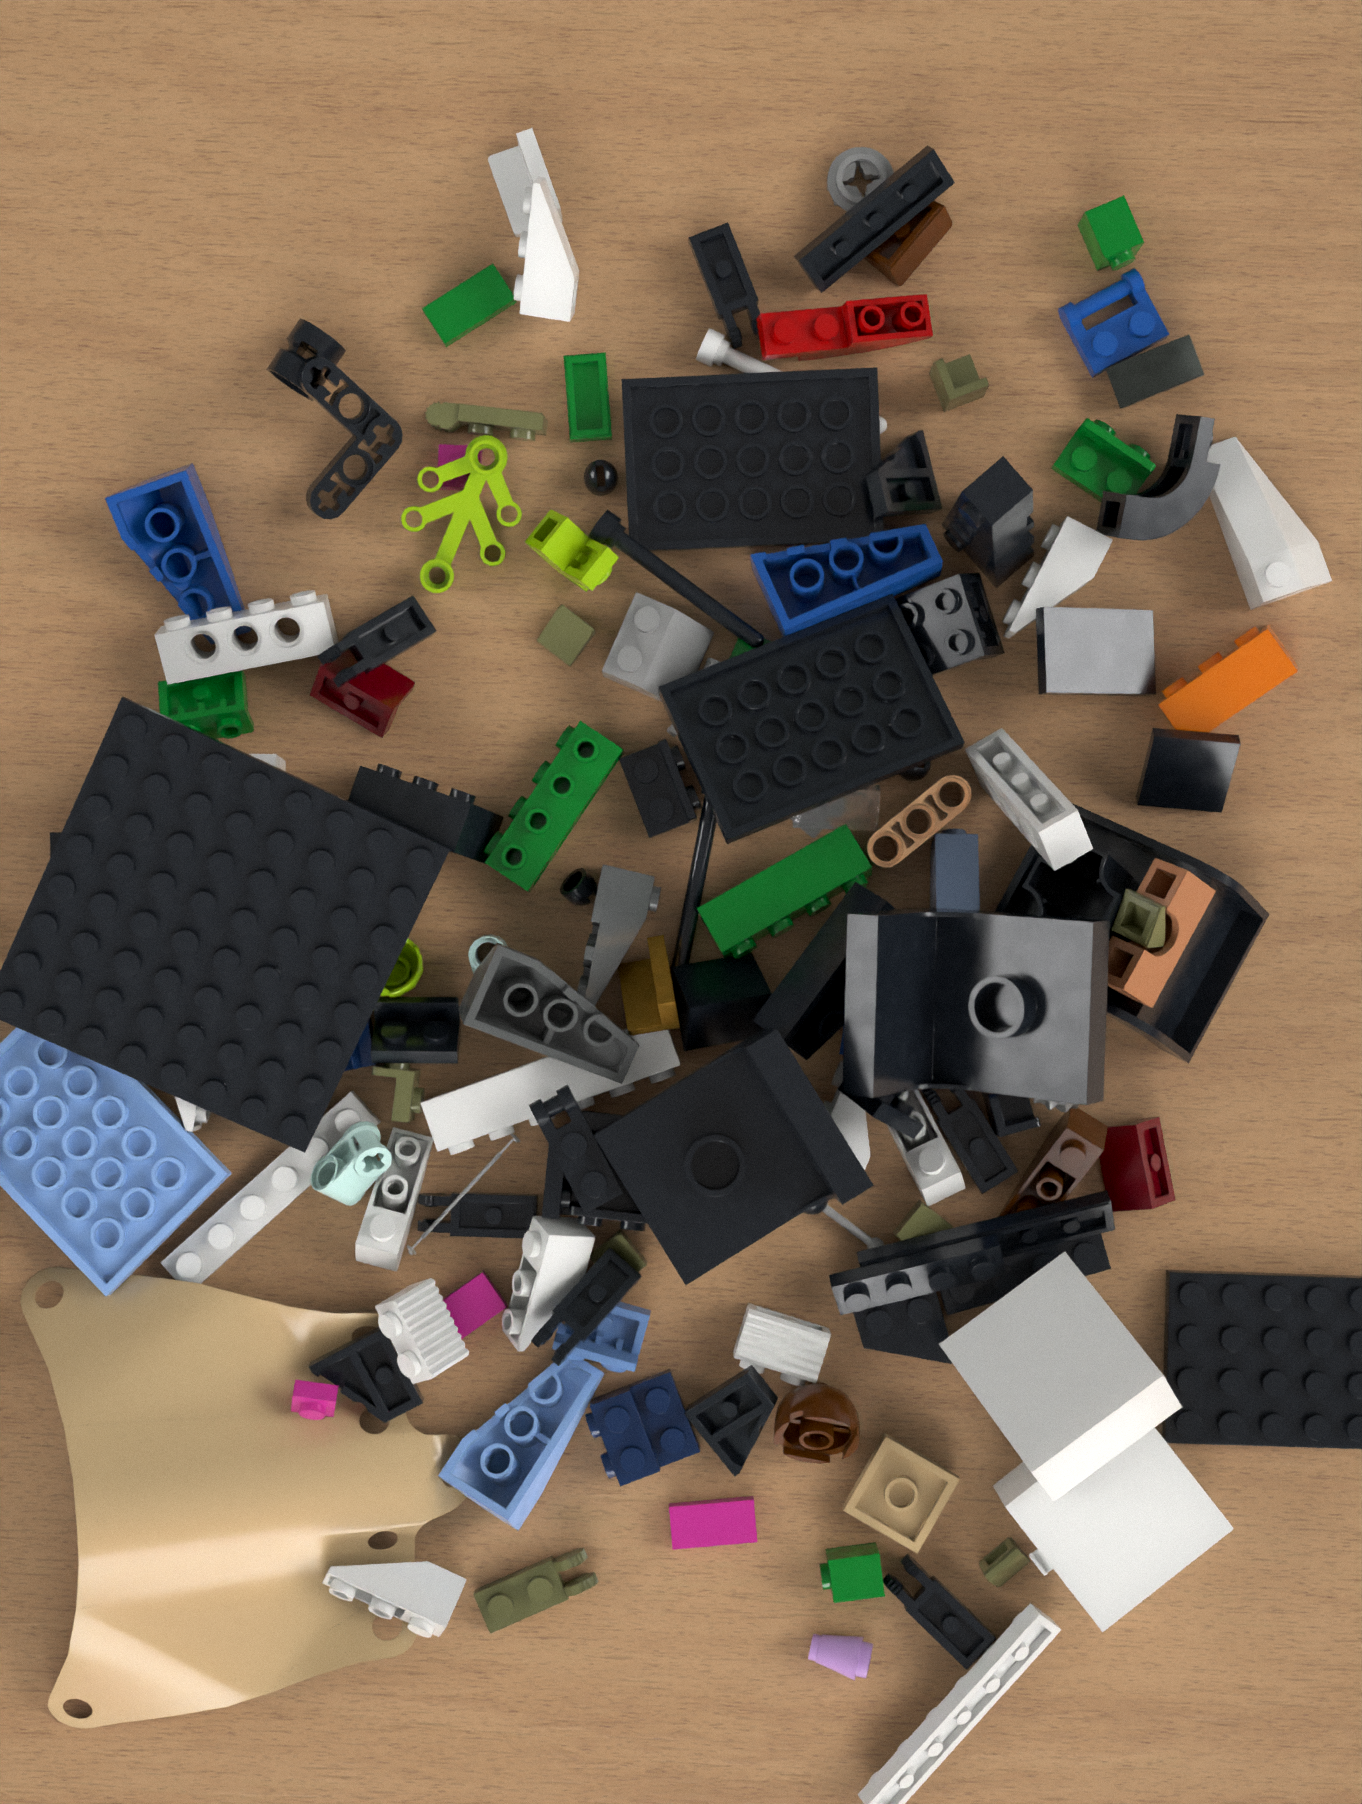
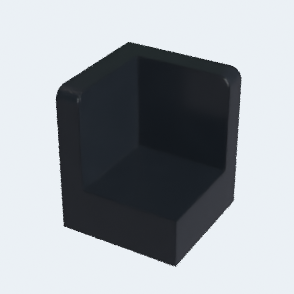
M982 1092L991 1128L997 1136L1003 1137L1041 1126L1039 1117L1033 1114L1029 1098Z

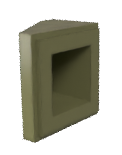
M561 604L538 637L537 642L571 667L595 636L596 632L590 625Z
M1126 889L1111 930L1146 948L1163 947L1165 942L1166 906L1131 889Z
M918 1200L893 1233L903 1241L951 1229L953 1226L921 1200Z
M622 1229L618 1230L593 1250L590 1255V1259L595 1264L607 1249L611 1248L637 1272L647 1266V1260Z
M1008 1537L980 1560L979 1566L987 1580L996 1587H1000L1030 1562V1559L1013 1538Z

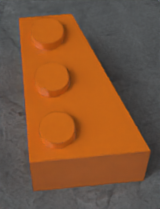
M1269 625L1260 631L1256 626L1252 627L1234 640L1237 647L1228 654L1222 656L1218 651L1199 664L1197 667L1201 671L1200 674L1188 682L1182 676L1161 691L1166 698L1160 701L1158 706L1176 730L1210 732L1298 672V665Z

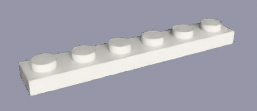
M354 1091L349 1092L322 1117L305 1153L289 1146L160 1263L175 1280L203 1283L311 1185L310 1179L314 1166L341 1139L349 1127L358 1122L365 1121L374 1123L377 1126L381 1121Z
M1030 1603L1023 1612L1013 1619L1012 1624L996 1642L985 1650L983 1656L968 1673L956 1682L955 1687L941 1703L928 1713L926 1719L914 1733L900 1744L895 1754L886 1764L871 1776L868 1784L858 1794L864 1804H905L1061 1631L1060 1627L1049 1616Z

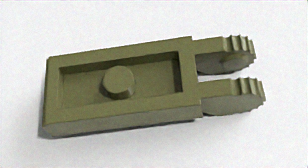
M439 401L438 403L433 402L432 405L426 408L427 412H425V418L428 420V423H431L432 427H435L436 430L439 429L441 432L444 430L448 433H454L460 427L468 426L469 434L493 436L494 430L510 431L511 439L522 441H535L536 435L546 436L548 420L542 413L448 402L440 404Z
M584 1547L577 1548L556 1558L550 1556L474 1590L473 1595L490 1634L569 1600V1596L580 1594L598 1584L597 1582L599 1581L594 1572L582 1574L565 1583L560 1574V1571L576 1567L588 1558Z

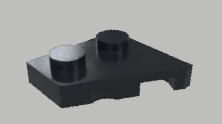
M923 430L906 436L865 475L870 501L876 517L931 514L943 509Z
M936 1292L853 1312L863 1348L952 1364L939 1345L949 1335Z
M379 1327L311 1361L309 1364V1369L317 1377L321 1375L334 1385H339L340 1392L354 1402H360L365 1405L369 1413L384 1423L423 1404L424 1397L417 1384H412L410 1378L400 1371L397 1364V1357L399 1355L391 1339L387 1338Z
M750 1365L689 1404L684 1415L735 1477L741 1472L778 1397L753 1365Z

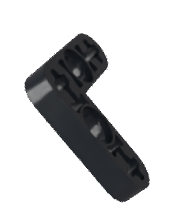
M313 356L305 359L298 368L297 379L299 385L353 435L313 481L306 493L307 506L314 514L323 519H334L344 513L397 451L402 443L403 434L397 421L333 362L323 357ZM325 366L327 369L324 373L325 379L336 387L339 385L340 380L344 385L335 390L333 394L322 385L315 384L312 387L310 382L313 377L309 373L312 367L322 369ZM332 394L329 403L325 401V397ZM355 394L361 401V410L355 417L345 418L340 412L339 403L345 395ZM388 425L390 428L387 431V435L391 439L387 444L380 441L375 444L371 451L377 453L378 456L373 460L370 454L358 448V445L362 441L364 445L369 447L377 437L373 429L376 426L385 428ZM359 455L364 460L365 470L359 478L350 479L344 473V462L349 456ZM335 473L340 481L351 486V488L346 493L343 488L339 487L332 496L336 502L332 508L325 505L320 509L318 506L321 504V499L317 495L321 490L329 493L334 489L337 483L330 480V478Z

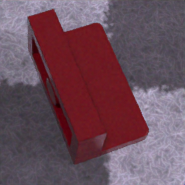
M346 651L332 663L321 664L310 696L383 738L391 727L399 705L411 693L415 682L388 665L383 664L370 673L365 674L364 672L352 681L337 687L333 681L337 673L346 667L350 668L358 663L351 651Z
M1149 1117L1129 1124L1108 1126L1104 1151L1099 1156L1105 1190H1107L1111 1200L1112 1212L1154 1209L1175 1201L1160 1118Z

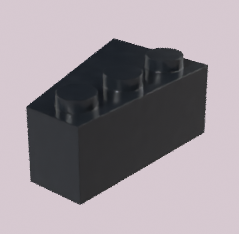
M379 763L376 771L363 766L359 767L348 801L450 847V852L486 864L485 861L490 855L485 853L484 850L495 833L500 830L503 816L474 805L476 796L451 788L448 796L437 792L438 783L418 776H414L412 783L401 780L402 771Z

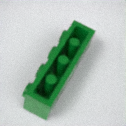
M582 721L578 723L576 728L569 725L564 730L555 745L560 749L559 753L552 763L546 760L542 763L532 779V782L537 786L528 799L521 796L508 814V817L513 820L504 834L497 831L484 850L485 853L490 855L485 861L487 865L527 892L532 891L618 763L619 758L624 754L621 747Z
M844 824L703 904L697 910L724 959L731 955L735 959H739L757 948L755 942L770 934L772 938H776L794 927L793 920L801 915L808 913L809 917H812L826 910L832 904L829 899L843 891L847 894L855 882L863 887L868 885L869 882L866 878L872 875V866L847 824Z

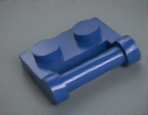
M1135 268L1122 274L1120 281L1076 304L1069 302L1058 308L1059 317L1092 378L1106 371V368L1125 361L1163 341L1169 335L1145 290L1141 275ZM1127 295L1129 296L1134 306L1086 331L1082 324V319Z

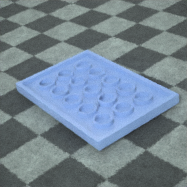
M16 1027L0 1043V1186L105 1296H109L232 1173L193 1132L185 1130L183 1122L145 1083Z

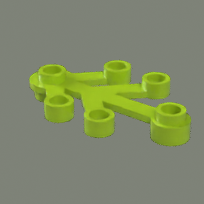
M483 435L473 439L467 446L464 457L437 468L432 466L425 467L418 474L417 481L420 488L426 492H435L441 488L443 482L470 473L462 491L422 507L410 506L401 515L403 527L410 532H418L425 527L426 523L454 513L435 559L428 560L420 571V581L423 587L432 593H442L451 587L454 580V571L451 563L469 520L481 546L480 557L482 561L489 566H497L505 558L504 546L496 540L479 498L486 480L498 504L496 511L498 521L503 526L512 527L521 520V508L517 503L513 502L502 475V471L507 464V451L503 443L493 436ZM485 448L492 450L495 455L494 462L488 466L482 465L478 461V453ZM427 471H433L438 475L439 482L433 488L426 487L422 482V476ZM510 505L517 510V517L514 521L506 522L501 518L503 507ZM418 511L422 515L420 526L411 527L407 524L406 515L408 512ZM496 545L499 547L501 556L498 560L489 561L486 559L484 552L487 546ZM440 567L444 570L446 577L443 582L434 583L430 580L429 572L432 568Z

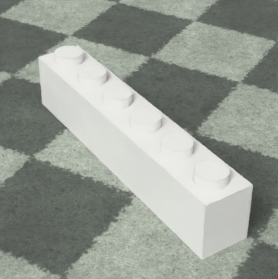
M669 1029L631 1036L640 1046L622 1084L548 1056L421 1102L437 1152L447 1148L450 1155L463 1152L475 1147L472 1139L489 1134L491 1141L505 1137L515 1132L514 1124L528 1119L531 1126L538 1125L529 1104L538 1099L544 1102L556 1096V1090L567 1084L580 1109L595 1104L593 1096L609 1091L611 1098L635 1090L633 1082L649 1077L652 1084L675 1076L673 1068L680 1066L681 1062Z

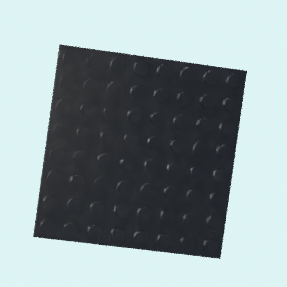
M123 696L0 970V1020L305 1153L443 866L450 847Z

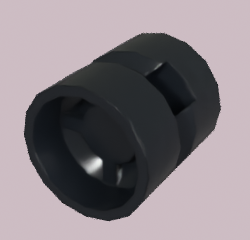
M300 318L287 337L289 348L279 349L267 370L290 389L313 401L301 388L297 379L298 368L305 360L302 356L307 351L313 356L326 358L337 365L346 350L323 330ZM325 366L322 369L314 367L310 369L309 373L313 377L310 382L312 387L315 384L323 386L326 382L323 374L327 370Z

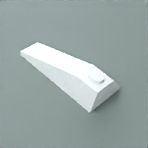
M1233 437L1213 444L1209 449L1207 462L1221 465L1217 480L1210 493V499L1250 610L1331 582L1332 579L1318 541L1238 439Z

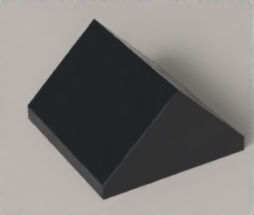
M752 953L739 959L730 956L725 959L718 958L669 967L684 1051L742 1041L763 1030L753 1019L772 993Z

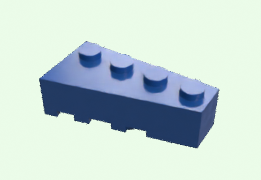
M926 524L870 533V536L848 540L846 537L830 540V543L804 547V545L789 547L786 551L750 554L752 571L782 637L890 594L896 596L935 579L941 575L943 560Z

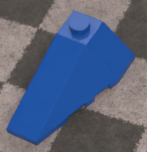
M193 463L151 477L105 498L122 540L131 550L138 554L149 567V572L171 593L181 610L186 615H189L190 620L207 617V611L229 606L232 612L245 610L211 507ZM240 626L236 628V635L250 632L252 628ZM203 634L211 645L215 644L210 636Z

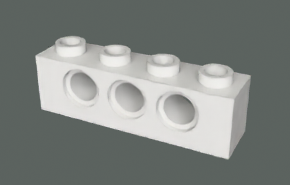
M307 590L290 595L291 601L274 604L272 598H267L249 603V609L232 612L231 607L228 606L207 611V617L190 620L189 615H179L164 620L165 625L161 626L154 636L167 685L320 655L339 642L328 595L316 596L315 590ZM281 618H291L298 623L300 632L293 636L285 635L279 630L277 621ZM240 626L251 627L256 632L258 641L252 644L240 641L236 635V628ZM199 634L210 636L215 642L216 649L211 652L200 650L195 644L194 637Z
M1003 728L965 749L981 787L1054 871L1075 861L1078 857L1093 849L1078 810Z

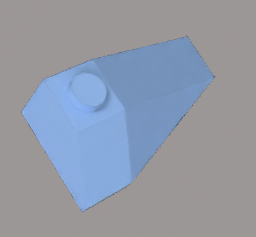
M566 1358L559 1366L552 1363L528 1384L527 1389L509 1404L504 1403L495 1411V1415L476 1431L473 1429L462 1438L438 1476L483 1509L519 1531L544 1491L604 1373L584 1360L574 1361Z

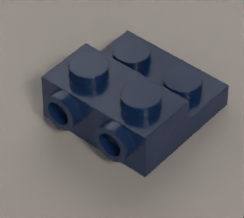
M670 1369L591 1399L590 1408L592 1412L585 1414L586 1421L594 1439L602 1437L607 1452L601 1454L605 1472L609 1479L617 1477L620 1487L660 1472L661 1467L700 1452V1446L691 1422L684 1415L686 1409Z

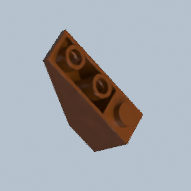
M1070 1108L1063 1114L1046 1137L998 1217L1066 1200L1104 1151L1108 1126L1079 1108Z

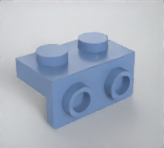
M620 1302L584 1343L581 1341L567 1359L574 1361L589 1359L600 1362L605 1369L621 1373L626 1370L634 1372L651 1310ZM562 1323L558 1326L552 1349L554 1350L562 1343H565L573 1334Z

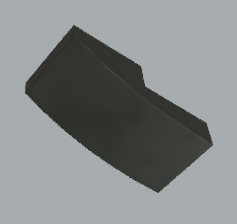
M1190 335L1106 368L1120 409L1205 375Z

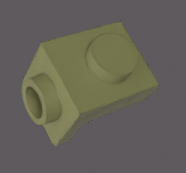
M384 1063V1065L378 1064L372 1068V1075L396 1078L391 1121L409 1123L415 1119V1113L421 1114L423 1110L421 1102L424 1101L425 1089L418 1088L421 1069L410 1068V1063Z

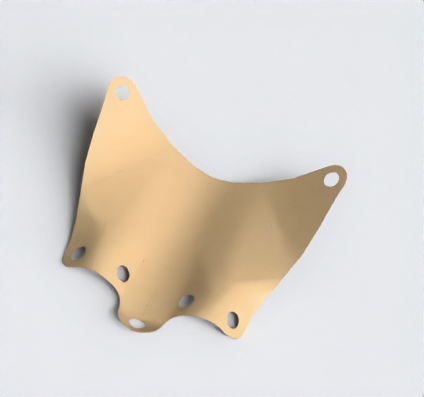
M49 1267L39 1271L28 1280L22 1290L20 1303L25 1319L48 1367L60 1411L73 1478L79 1566L76 1611L68 1656L48 1700V1708L58 1721L80 1729L95 1728L117 1723L171 1717L224 1708L353 1664L393 1658L403 1654L413 1645L417 1634L408 1629L409 1623L401 1620L402 1630L399 1635L391 1640H381L373 1633V1621L377 1615L369 1611L368 1604L355 1598L352 1601L340 1599L329 1592L330 1586L322 1582L331 1566L415 1562V1537L419 1529L430 1520L454 1510L467 1498V1496L454 1487H447L438 1476L462 1439L456 1435L423 1434L409 1423L406 1412L390 1420L387 1429L382 1433L370 1434L365 1432L361 1428L359 1421L361 1414L367 1410L366 1406L360 1402H354L343 1395L339 1387L334 1417L325 1416L321 1420H310L301 1417L297 1412H291L295 1380L334 1385L323 1376L317 1377L309 1369L310 1362L352 1341V1333L356 1329L363 1326L379 1327L378 1313H329L303 1309L200 1283L143 1275H130L111 1295L105 1296L81 1270L64 1267ZM49 1281L60 1283L64 1290L61 1301L52 1308L39 1307L35 1300L39 1287ZM382 1531L394 1532L398 1537L397 1542L386 1549H373L368 1544L369 1538L372 1535ZM69 1699L83 1700L91 1706L92 1714L86 1718L72 1717L64 1711L63 1704Z

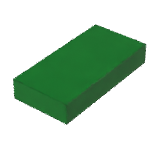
M492 263L423 307L422 310L447 348L517 303V301L514 300L513 293Z
M606 352L565 355L564 369L570 443L612 440Z

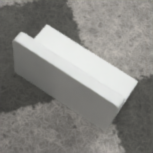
M532 128L516 133L518 146L488 157L493 177L516 237H520L522 231L528 232L530 215L523 214L524 194L526 187L533 188V182L538 176L545 177L561 222L563 221L561 208Z

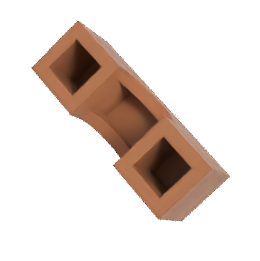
M1155 858L1137 893L1166 906L1163 947L1146 948L1134 941L1126 942L1112 936L1109 941L1108 986L1128 998L1153 1008L1216 891L1190 871Z

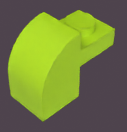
M551 509L525 540V543L549 565L585 592L588 590L593 591L597 585L602 584L610 576L612 566L619 558L607 546L590 539L568 517Z

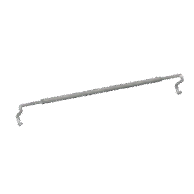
M513 1133L511 1134L513 1139H511L510 1142L500 1152L496 1154V1156L483 1168V1170L471 1181V1183L458 1195V1197L421 1235V1238L412 1247L407 1245V1249L409 1250L408 1253L410 1255H413V1253L414 1255L416 1254L414 1248L419 1244V1242L422 1239H424L434 1229V1227L446 1216V1214L459 1202V1200L472 1188V1186L484 1175V1173L497 1161V1159L508 1148V1146L513 1141H515L516 1143L520 1142L519 1138L516 1135H514Z

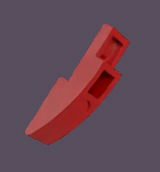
M927 294L850 300L838 307L760 313L756 318L763 360L798 357V361L825 359L891 348L929 339L933 336Z

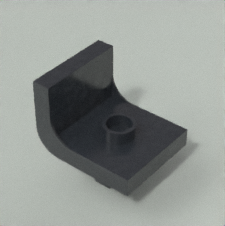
M1073 804L1080 814L1093 849L1078 857L1075 861L1054 871L1031 844L995 912L1110 920L1109 941L1114 936L1129 942L1132 940L1111 929L1125 890L1131 889L1137 892L1155 858L1190 871L1213 888L1216 892L1153 1008L1128 998L1109 986L1107 987L1108 1016L1133 1029L1159 1049L1189 1063L1270 914L1240 883L1218 869Z
M904 908L847 913L842 1094L875 1098L916 1089H960L1081 1105H1090L1103 1101L1110 920L945 908Z
M772 1027L759 1031L601 1128L593 1135L685 1285L808 1209L830 1199H837L843 1205L874 1186L781 1034L776 1028Z

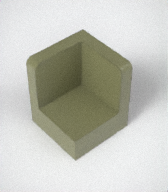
M970 354L948 363H944L943 358L936 360L929 372L944 412L983 398L989 388L987 378H979Z

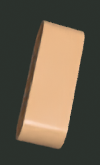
M948 775L930 786L867 839L864 846V854L869 863L879 869L890 868L900 863L968 806L972 797L971 787L968 782L960 776ZM944 784H951L958 788L961 799L956 807H949L942 803L939 792ZM911 811L922 812L927 817L928 827L923 834H915L907 827L906 819ZM878 838H888L894 843L896 852L890 861H882L875 856L873 846Z

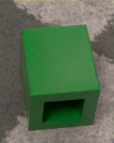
M1124 195L1084 212L1077 225L1097 271L1109 266L1112 271L1126 267L1136 260L1135 255L1144 243Z
M876 1542L825 1549L827 1563L819 1564L823 1590L831 1589L834 1603L885 1597L880 1554Z

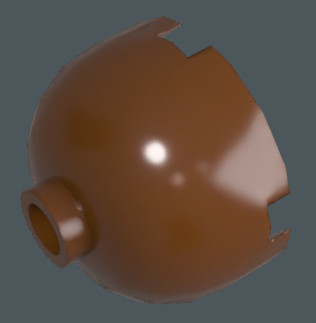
M810 1382L791 1390L778 1405L774 1423L773 1442L776 1447L778 1443L783 1446V1454L787 1457L805 1463L823 1464L830 1463V1455L842 1452V1459L851 1456L858 1449L860 1441L858 1412L849 1396L841 1390L823 1382Z

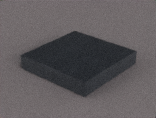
M1153 728L1136 794L1137 805L1222 813L1241 745L1239 735Z

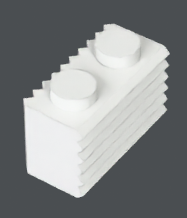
M432 1278L411 1284L375 1305L379 1314V1328L387 1338L391 1339L399 1355L397 1357L398 1367L406 1377L410 1378L412 1384L436 1377L469 1355V1350L465 1348V1342L461 1340L462 1335L457 1332L458 1327L454 1325V1319L450 1317V1311L446 1309L447 1304L443 1302V1296L439 1294V1288L435 1286V1280Z
M748 1303L733 1350V1356L740 1360L739 1366L743 1369L753 1365L759 1374H763L765 1368L781 1372L780 1379L792 1385L802 1386L805 1385L806 1381L816 1383L831 1338V1332L825 1326Z

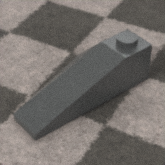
M608 865L602 866L591 918L593 925L592 933L589 934L583 962L584 971L580 977L577 992L594 1006L598 1003L646 921L648 911H657L661 887L654 886V876Z
M496 943L475 970L458 1008L462 1022L466 1026L621 1084L640 1046L638 1042L539 959Z

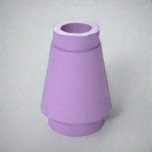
M813 1634L808 1660L816 1661V1663L854 1681L856 1676L866 1679L873 1644L864 1642V1637Z

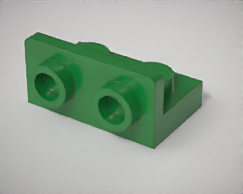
M1086 418L1051 469L1101 502L1103 491L1136 494L1147 477L1156 468V464L1150 461V454L1142 447L1133 443L1127 445L1116 438L1114 429L1105 422L1097 419L1091 421Z
M243 670L167 685L166 680L158 682L160 714L214 739L236 738L241 734L254 732V722L248 712L246 676Z

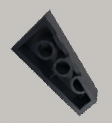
M1002 456L961 492L942 523L943 528L946 530L943 536L949 545L957 552L963 550L996 588L1034 556V549L1031 547L1034 543V536L1029 532L1034 527V521L1030 517V514L1033 513V489L1007 459Z
M855 882L757 1013L753 1021L763 1029L768 1027L776 1028L787 1046L802 1058L808 1060L844 1026L847 913L892 910L896 908L885 899Z

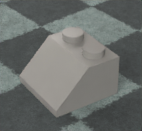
M636 592L602 669L603 677L662 702L658 694V687L697 672L714 632L680 611Z

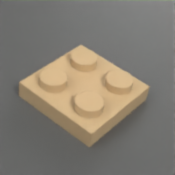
M884 1433L842 1508L844 1512L918 1554L960 1478L957 1474Z

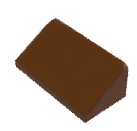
M936 201L931 202L864 259L892 283L902 286L952 227V220L945 206Z

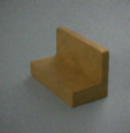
M664 935L647 937L650 959L623 963L618 967L627 1030L631 1036L680 1027Z

